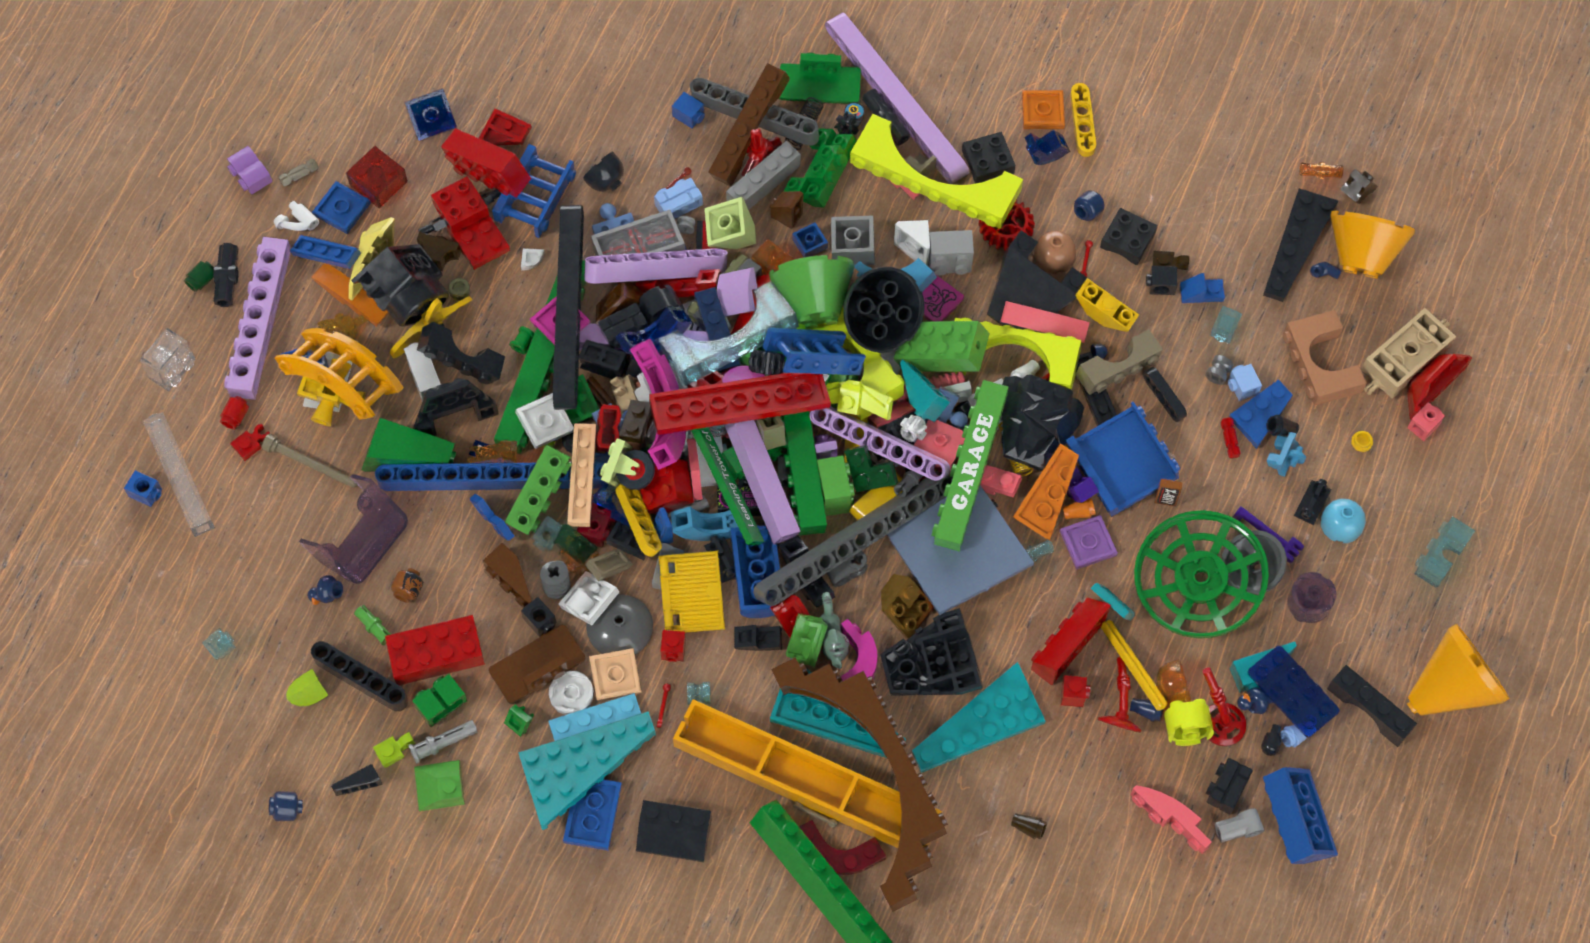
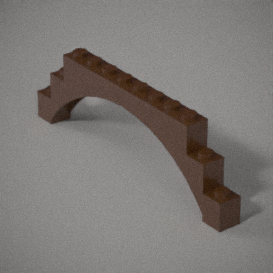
M796 657L771 669L783 695L793 693L807 696L842 711L863 727L880 746L895 774L902 811L901 833L897 854L886 882L880 885V888L892 912L918 900L915 892L919 890L911 877L932 867L930 859L933 858V855L926 844L947 834L945 826L948 823L943 813L938 814L934 806L938 804L932 792L927 794L924 788L927 783L922 773H916L914 767L917 764L911 753L906 754L903 747L907 746L901 733L896 734L894 728L897 725L892 715H886L884 708L887 706L882 696H876L874 689L877 687L871 676L867 677L865 672L862 671L843 681L838 670L833 671L830 664L809 674L804 663L799 664Z

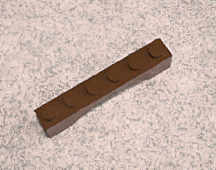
M769 63L765 66L708 171L714 179L732 187L741 170L743 160L750 145L751 130L758 128L764 116L780 98L790 80L785 71Z

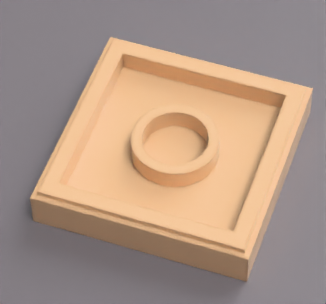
M634 648L589 656L597 701L641 693Z

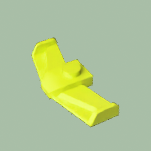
M847 380L845 382L827 383L826 388L831 404L838 403V412L860 415L861 408L886 420L891 419L894 398L862 384L861 381Z

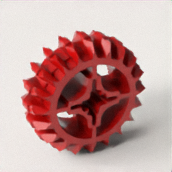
M1016 199L1001 229L997 227V230H995L984 221L979 220V232L983 235V240H989V246L995 244L997 250L1000 247H1004L1006 251L1021 230L1032 237L1035 222L1033 221L1034 215L1030 214V207L1024 208V202L1018 204ZM1017 218L1021 221L1023 228L1016 222Z

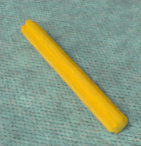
M1104 621L1101 629L1155 709L1160 711L1166 708L1168 704L1166 699L1113 621Z

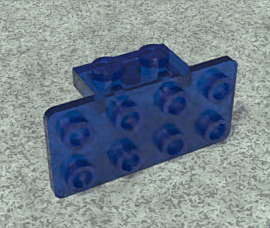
M1276 646L1248 670L1250 678L1307 738L1314 735L1340 712L1339 707L1313 681L1305 669L1299 666L1281 646Z

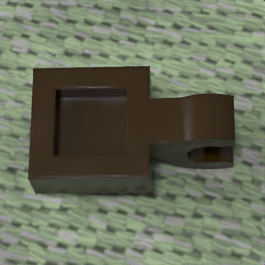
M1153 251L1152 266L1177 267L1180 270H1188L1190 256L1181 255L1174 257L1175 252Z

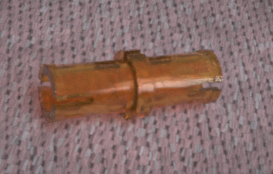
M1301 162L1299 174L1300 176H1318L1319 179L1324 177L1342 178L1344 169L1343 165H1328L1324 162H1319V164Z

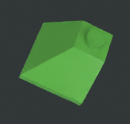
M460 760L414 767L419 811L465 805Z

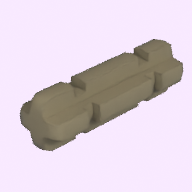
M314 159L306 161L305 165L302 163L289 170V173L285 172L279 175V180L283 186L291 184L292 180L296 181L308 175L309 171L312 173L317 170L318 164Z

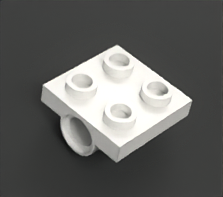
M585 571L560 601L559 606L566 612L593 625L619 594V590L604 580L598 581L593 574Z

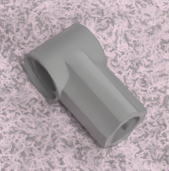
M1255 808L1243 811L1236 817L1215 823L1216 834L1221 843L1243 836L1245 838L1254 837L1265 831Z

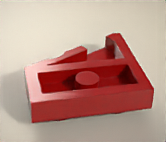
M494 109L479 138L496 146L523 145L532 126L516 117Z

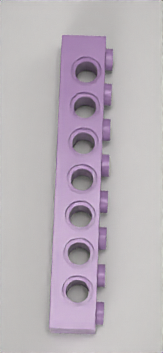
M263 237L262 243L257 247L258 259L252 268L254 276L253 280L248 284L249 296L248 300L244 301L243 319H240L238 326L240 333L239 337H236L234 341L235 353L234 357L231 356L230 373L229 376H226L224 387L227 389L230 397L239 396L244 399H256L290 258L291 247L288 240ZM270 278L268 281L263 282L264 279ZM255 316H261L258 319H253ZM256 334L255 337L249 338V336ZM252 353L251 356L244 357L246 354ZM247 372L245 376H239L241 373Z

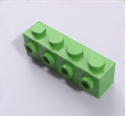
M550 445L545 446L505 520L506 524L527 535L531 531L536 532L541 523L538 520L541 512L546 513L551 504V501L548 500L552 492L554 494L557 493L562 483L559 481L562 473L566 475L572 465L569 462L570 456Z

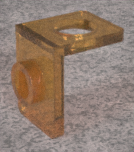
M564 550L560 551L561 559L565 562L568 570L572 573L576 572L580 576L585 571H590L585 566L587 561L599 556V553L595 551L580 565Z

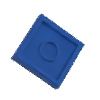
M335 181L312 211V214L348 234L369 207L371 201Z

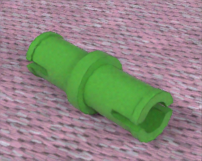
M365 605L357 608L354 615L366 626V631L372 633L380 641L381 645L384 646L386 644L385 636L391 635V633L382 625L380 618L375 617Z

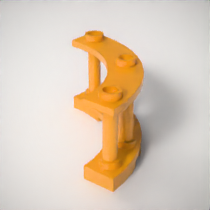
M323 328L305 329L301 333L305 339V343L292 355L282 354L274 357L285 375L305 376L332 390L344 400L359 420L375 416L370 406L383 394L399 393L404 388L394 373L387 366L383 368L375 360L377 356L365 346L339 332L331 334ZM310 349H311L312 351H315V352H314L310 357H308V358L302 357V356H303L304 354H306ZM327 352L340 355L328 368L317 363ZM350 360L359 366L361 370L346 382L336 372ZM369 375L379 387L364 400L354 387Z

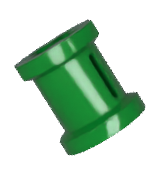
M520 326L517 337L509 345L517 353L525 355L527 352L526 348L533 339L534 332L527 327Z

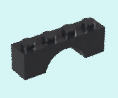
M435 322L422 327L417 351L424 353L425 357L436 359L442 362L444 366L453 367L463 375L478 379L482 384H490L500 379L505 360L504 355L486 348L476 353L475 356H468L455 345L452 330Z
M1347 665L1332 679L1327 688L1343 703L1353 704L1365 711L1375 721L1380 733L1396 747L1400 746L1417 725L1412 718Z

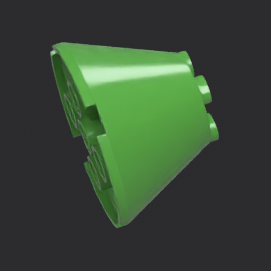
M827 255L795 259L778 265L779 270L776 272L771 270L769 277L799 324L805 325L806 329H814L818 327V324L826 323L827 325H833L838 323V318L840 317L855 269L853 260L843 256H837L838 260L828 259Z

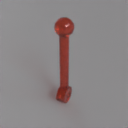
M686 167L684 172L665 188L673 187L677 181L686 175H690L692 172L691 168Z

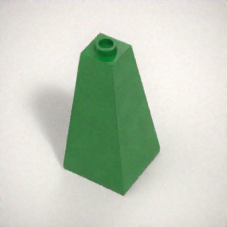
M380 418L373 433L361 471L375 472L379 466L385 464H452L456 455V451H453L455 443Z

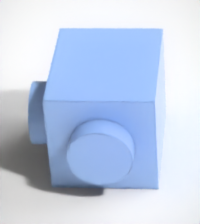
M1252 364L1236 366L1232 369L1228 379V386L1232 392H1235L1239 401L1258 395L1262 387Z

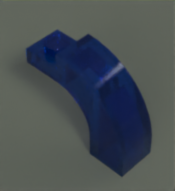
M666 307L660 317L647 328L637 332H620L616 340L624 352L632 354L630 349L633 346L651 339L659 353L674 343L688 329L692 320L682 307Z

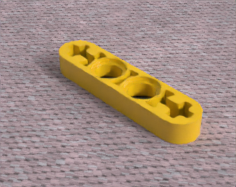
M1077 83L1073 85L1070 93L1076 147L1081 156L1089 157L1094 154L1096 149L1090 91L1087 85ZM1077 91H1081V94H1083L1081 101H1079ZM1083 107L1088 112L1082 115L1077 112V109ZM1086 125L1090 130L1082 132L1079 130V126ZM1085 139H1087L1089 149H1086L1084 146Z
M620 483L615 491L637 543L645 555L653 557L662 549V544L638 490L628 489Z

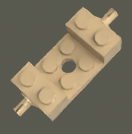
M1424 308L1365 360L1361 370L1372 382L1364 388V391L1371 395L1373 391L1380 388L1393 399L1408 385L1410 379L1432 359L1443 355L1451 348L1456 336L1447 328L1450 325L1449 322H1446V319H1442L1440 322ZM1412 346L1416 352L1408 353L1405 347Z

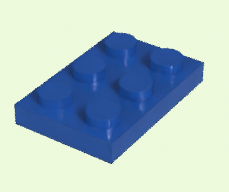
M602 780L599 784L593 785L586 791V795L570 807L563 843L609 851L622 788L621 782Z

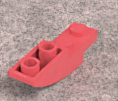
M935 465V466H934L935 469H937L938 471L942 472V467H941V466H939V465ZM986 465L980 485L986 493L995 495L997 492L1014 498L1022 478L1021 475Z
M1138 785L1132 789L1130 794L1132 801L1139 808L1143 807L1155 824L1159 823L1164 827L1170 822L1172 829L1177 834H1182L1188 840L1189 846L1201 854L1209 848L1212 841L1197 828L1202 819L1176 799L1157 790Z

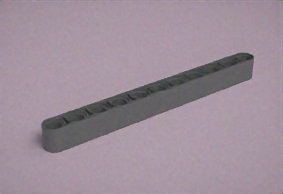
M940 471L935 472L939 476L942 474ZM948 475L936 481L927 477L924 478L905 497L897 495L760 581L754 588V597L769 606L782 602L944 499L946 485L952 483L953 477Z

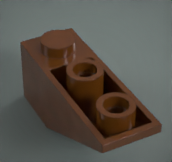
M501 543L483 560L484 572L491 579L496 578L500 582V587L506 593L511 592L516 597V602L524 608L532 600L518 557Z

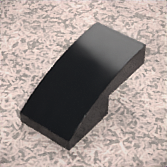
M756 625L734 627V648L750 651L782 650V628L780 626L758 628Z

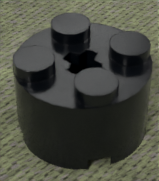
M665 285L666 288L660 289L659 286L654 287L639 298L640 304L638 307L646 319L649 328L668 329L675 323H680L685 319V308L672 286Z

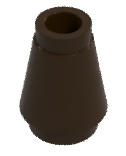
M1015 813L1011 826L1035 840L1036 838L1042 839L1047 822L1043 821L1040 817Z

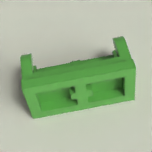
M798 613L785 655L790 658L796 657L799 664L803 662L805 665L815 667L828 625L821 617Z

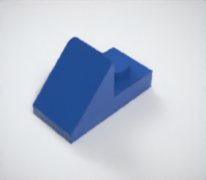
M1200 273L1180 282L1182 303L1224 302L1223 279L1205 280L1204 273Z

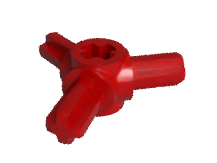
M752 129L750 132L751 142L746 152L749 159L741 175L745 176L775 149L781 146L780 137L776 136L768 140L763 138L760 129Z

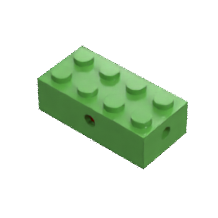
M979 321L922 322L915 336L896 350L894 360L901 367L900 362L903 359L916 366L920 372L980 371L990 333Z

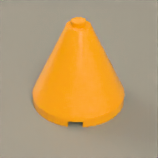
M1454 624L1448 628L1408 695L1409 702L1407 705L1413 714L1418 712L1422 716L1502 704L1510 698L1458 624Z

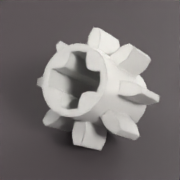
M911 415L909 418L905 417L900 423L902 426L900 432L906 441L915 443L917 439L922 440L927 434L925 432L927 428L926 423L919 416Z

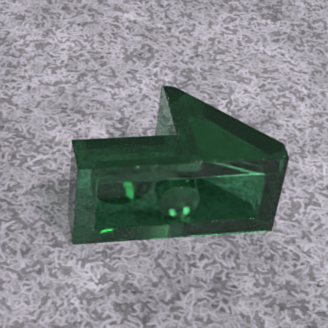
M568 524L562 525L553 542L560 548V556L584 566L588 560L593 559L598 547Z

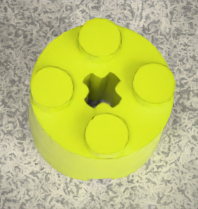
M1196 699L1193 702L1184 703L1180 700L1170 703V708L1164 713L1168 739L1171 743L1173 740L1178 746H1192L1200 744V739L1206 737L1209 740L1214 735L1209 706L1204 699Z

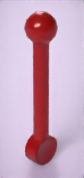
M1091 240L1085 242L1086 251L1082 271H1080L1086 277L1089 252L1093 246Z
M668 683L663 685L664 693L656 725L657 728L662 726L667 696L671 690V685Z

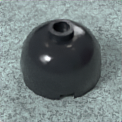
M612 151L604 156L600 163L595 164L583 177L587 185L596 191L605 192L609 189L614 191L622 184L620 179L624 174L623 163Z

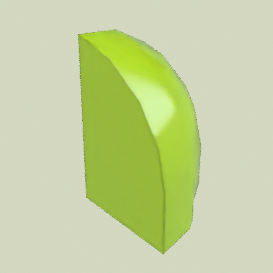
M313 669L294 680L286 693L287 700L297 706H310L328 696Z

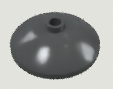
M1253 530V534L1257 537L1265 551L1268 562L1269 579L1266 591L1268 592L1277 586L1283 578L1287 567V556L1283 545L1276 537L1264 531ZM1239 534L1230 541L1241 552L1243 558L1256 552L1251 543L1242 534ZM1225 548L1221 558L1225 565L1237 561L1234 555ZM1260 561L1247 566L1248 586L1246 592L1255 595L1259 594L1261 588V567L1255 570V566L1260 564ZM1241 569L1228 574V585L1240 589L1242 580Z
M618 594L593 625L586 624L587 635L593 647L601 654L634 648V654L636 655L647 646L652 637V615L647 606L639 599L629 595ZM621 618L623 622L618 624L615 620Z

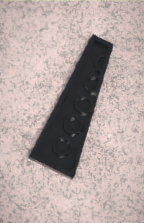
M1298 189L1263 296L1281 302L1284 301L1330 219L1331 211L1335 210L1338 200L1304 189Z

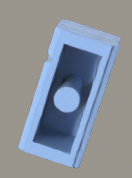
M692 178L677 181L669 189L663 188L659 190L654 196V202L660 213L671 210L674 219L702 206L703 196Z

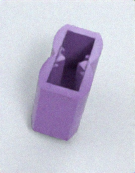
M249 146L227 158L229 162L227 168L233 177L238 176L240 179L238 183L243 191L248 190L252 195L273 182L269 172Z

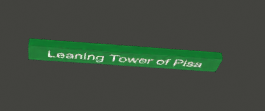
M709 427L691 430L746 544H762L765 541Z

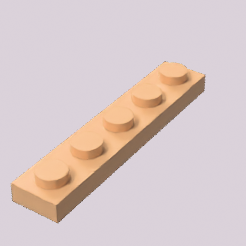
M574 424L568 526L590 527L596 424Z

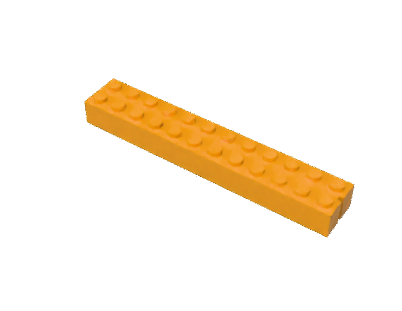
M692 700L684 715V721H681L673 737L675 748L898 848L902 814L899 791L701 702ZM935 808L938 814L942 812L941 810Z

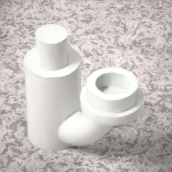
M295 201L289 204V208L299 223L289 222V218L282 214L274 220L275 227L278 230L285 228L294 231H304L307 229L311 231L319 224V220L303 204H297Z

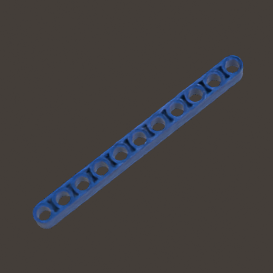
M594 462L593 489L609 488L612 486L602 481V477L599 476L604 463L608 462ZM536 463L385 464L376 469L375 478L380 489L384 491L523 489ZM571 467L567 474L559 479L562 482L559 489H570ZM473 474L478 475L475 479H469V476ZM494 474L500 475L497 479L490 478ZM515 474L522 475L520 478L517 479L512 478V476ZM386 475L391 476L388 480H381ZM407 475H412V476H413V477H412L411 479H409V480H404V479H403V478H404L405 476H407ZM428 475H434L430 480L425 479ZM449 475H456L454 479H447Z

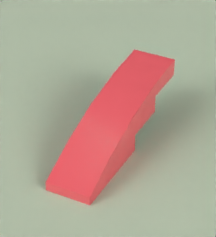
M1008 301L1005 302L1001 318L1003 323L1043 333H1053L1061 337L1072 336L1083 343L1085 342L1090 323Z

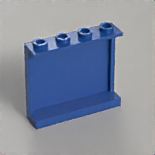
M1134 401L1131 402L1130 408L1075 439L1072 436L1066 439L1067 447L1079 455L1077 462L1086 477L1092 478L1099 491L1096 494L1111 517L1156 492L1161 479L1173 481L1179 479L1178 471L1180 467L1174 458L1170 459L1167 454L1169 450L1163 441L1159 442L1156 437L1158 433L1152 423H1147L1143 408L1141 406L1137 407Z

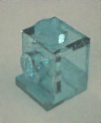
M545 517L531 537L534 540L533 545L541 551L545 549L551 550L566 528L551 517ZM543 532H548L550 534V538L548 540H545L542 537Z
M220 628L202 642L216 660L223 659L236 648L233 644V637L227 631L223 632Z

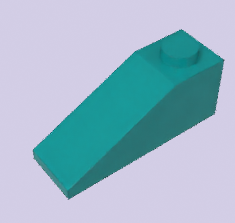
M902 359L900 365L910 404L916 409L914 413L923 420L927 418L935 422L949 405L950 401L916 366Z
M1294 641L1233 661L1229 669L1239 693L1248 692L1253 687L1260 688L1259 686L1294 652L1297 646L1296 642Z

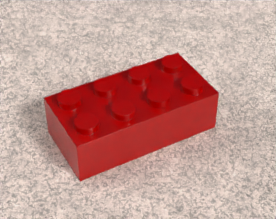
M455 128L441 146L445 153V158L453 164V169L457 174L469 176L474 182L480 181L490 189L496 188L506 196L509 194L517 198L531 180L516 154Z
M473 615L385 636L393 677L398 685L485 665Z

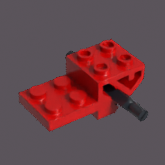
M466 176L431 194L432 202L439 217L418 229L419 232L429 234L446 228L453 241L459 243L462 253L473 270L511 251L510 246L491 219L487 205L494 202V199L500 197L501 192L498 189L480 195L469 177Z

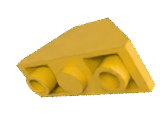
M1088 278L1075 295L1086 315L1103 327L1128 332L1139 316L1138 313Z

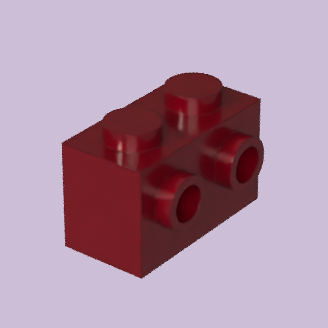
M592 493L590 527L578 526L576 530L577 540L602 548L612 531L610 529L612 522H616L620 510L617 509V502Z

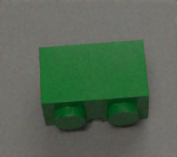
M448 674L445 677L441 676L436 679L431 689H423L418 692L412 701L417 711L431 728L467 702V698L455 680Z

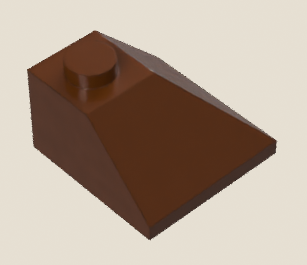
M631 281L618 282L596 305V324L598 325L599 321L634 303L639 305V298L643 295V291Z

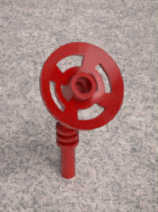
M1119 656L1116 659L1118 669L1116 680L1117 688L1120 691L1119 712L1116 711L1115 716L1098 717L1097 720L1141 733L1142 730L1128 720L1129 690L1131 689L1130 677L1127 675L1126 664Z
M1207 667L1202 672L1210 688L1209 694L1214 703L1209 707L1210 713L1215 709L1219 711L1214 718L1211 717L1213 730L1219 737L1213 735L1209 741L1219 746H1231L1243 738L1247 726L1246 719L1240 709L1226 703L1223 689L1218 686L1211 668ZM1230 709H1231L1232 711H1234V712L1239 716L1240 721H1238L1237 717L1235 716L1234 713H1232V712L1230 711ZM1235 728L1240 730L1235 737L1227 739V734L1231 733Z

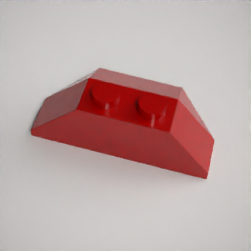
M1439 355L1424 366L1420 374L1416 373L1410 379V386L1407 390L1410 420L1428 402L1431 404L1468 367L1472 360L1470 355Z

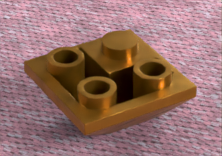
M893 574L881 590L883 613L904 637L909 639L933 608L932 603L914 581L907 576Z

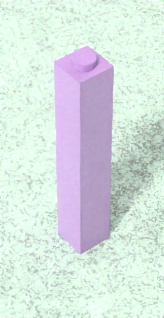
M750 420L726 424L725 428L773 544L788 541L800 532V529L755 421Z

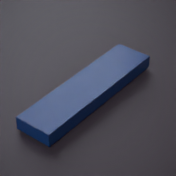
M300 235L290 249L293 256L351 269L361 254L358 248Z

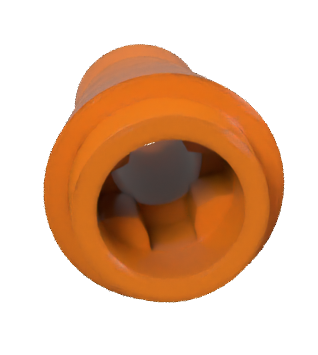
M1092 498L1082 503L1074 502L1062 507L1065 520L1091 518V516L1096 515Z

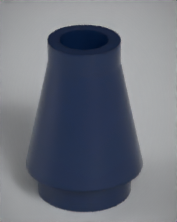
M1133 698L1130 705V711L1153 722L1155 720L1161 721L1164 709L1156 710L1150 700Z

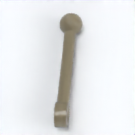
M799 802L794 803V808L827 822L832 828L837 826L835 819H829L803 806Z

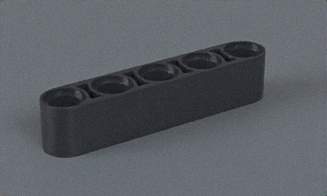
M319 641L312 646L311 655L315 664L393 711H402L407 707L408 698L404 689L398 684L327 642ZM322 651L328 652L325 657H317ZM338 663H346V665L343 668H336V665ZM359 673L365 674L360 680L354 679ZM377 684H382V685H383V687H382L381 690H378V691H374V690H373V687H374L375 685H377ZM396 695L402 696L397 702L391 701Z

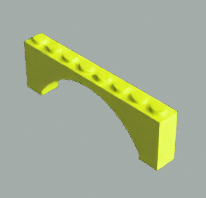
M872 114L850 153V163L855 167L868 170L877 177H884L895 185H902L909 188L913 193L925 195L934 202H941L952 210H959L970 218H977L991 227L995 226L1000 229L1022 190L1023 179L1006 171L994 179L970 185L946 184L923 176L914 170L899 154L891 136V121Z

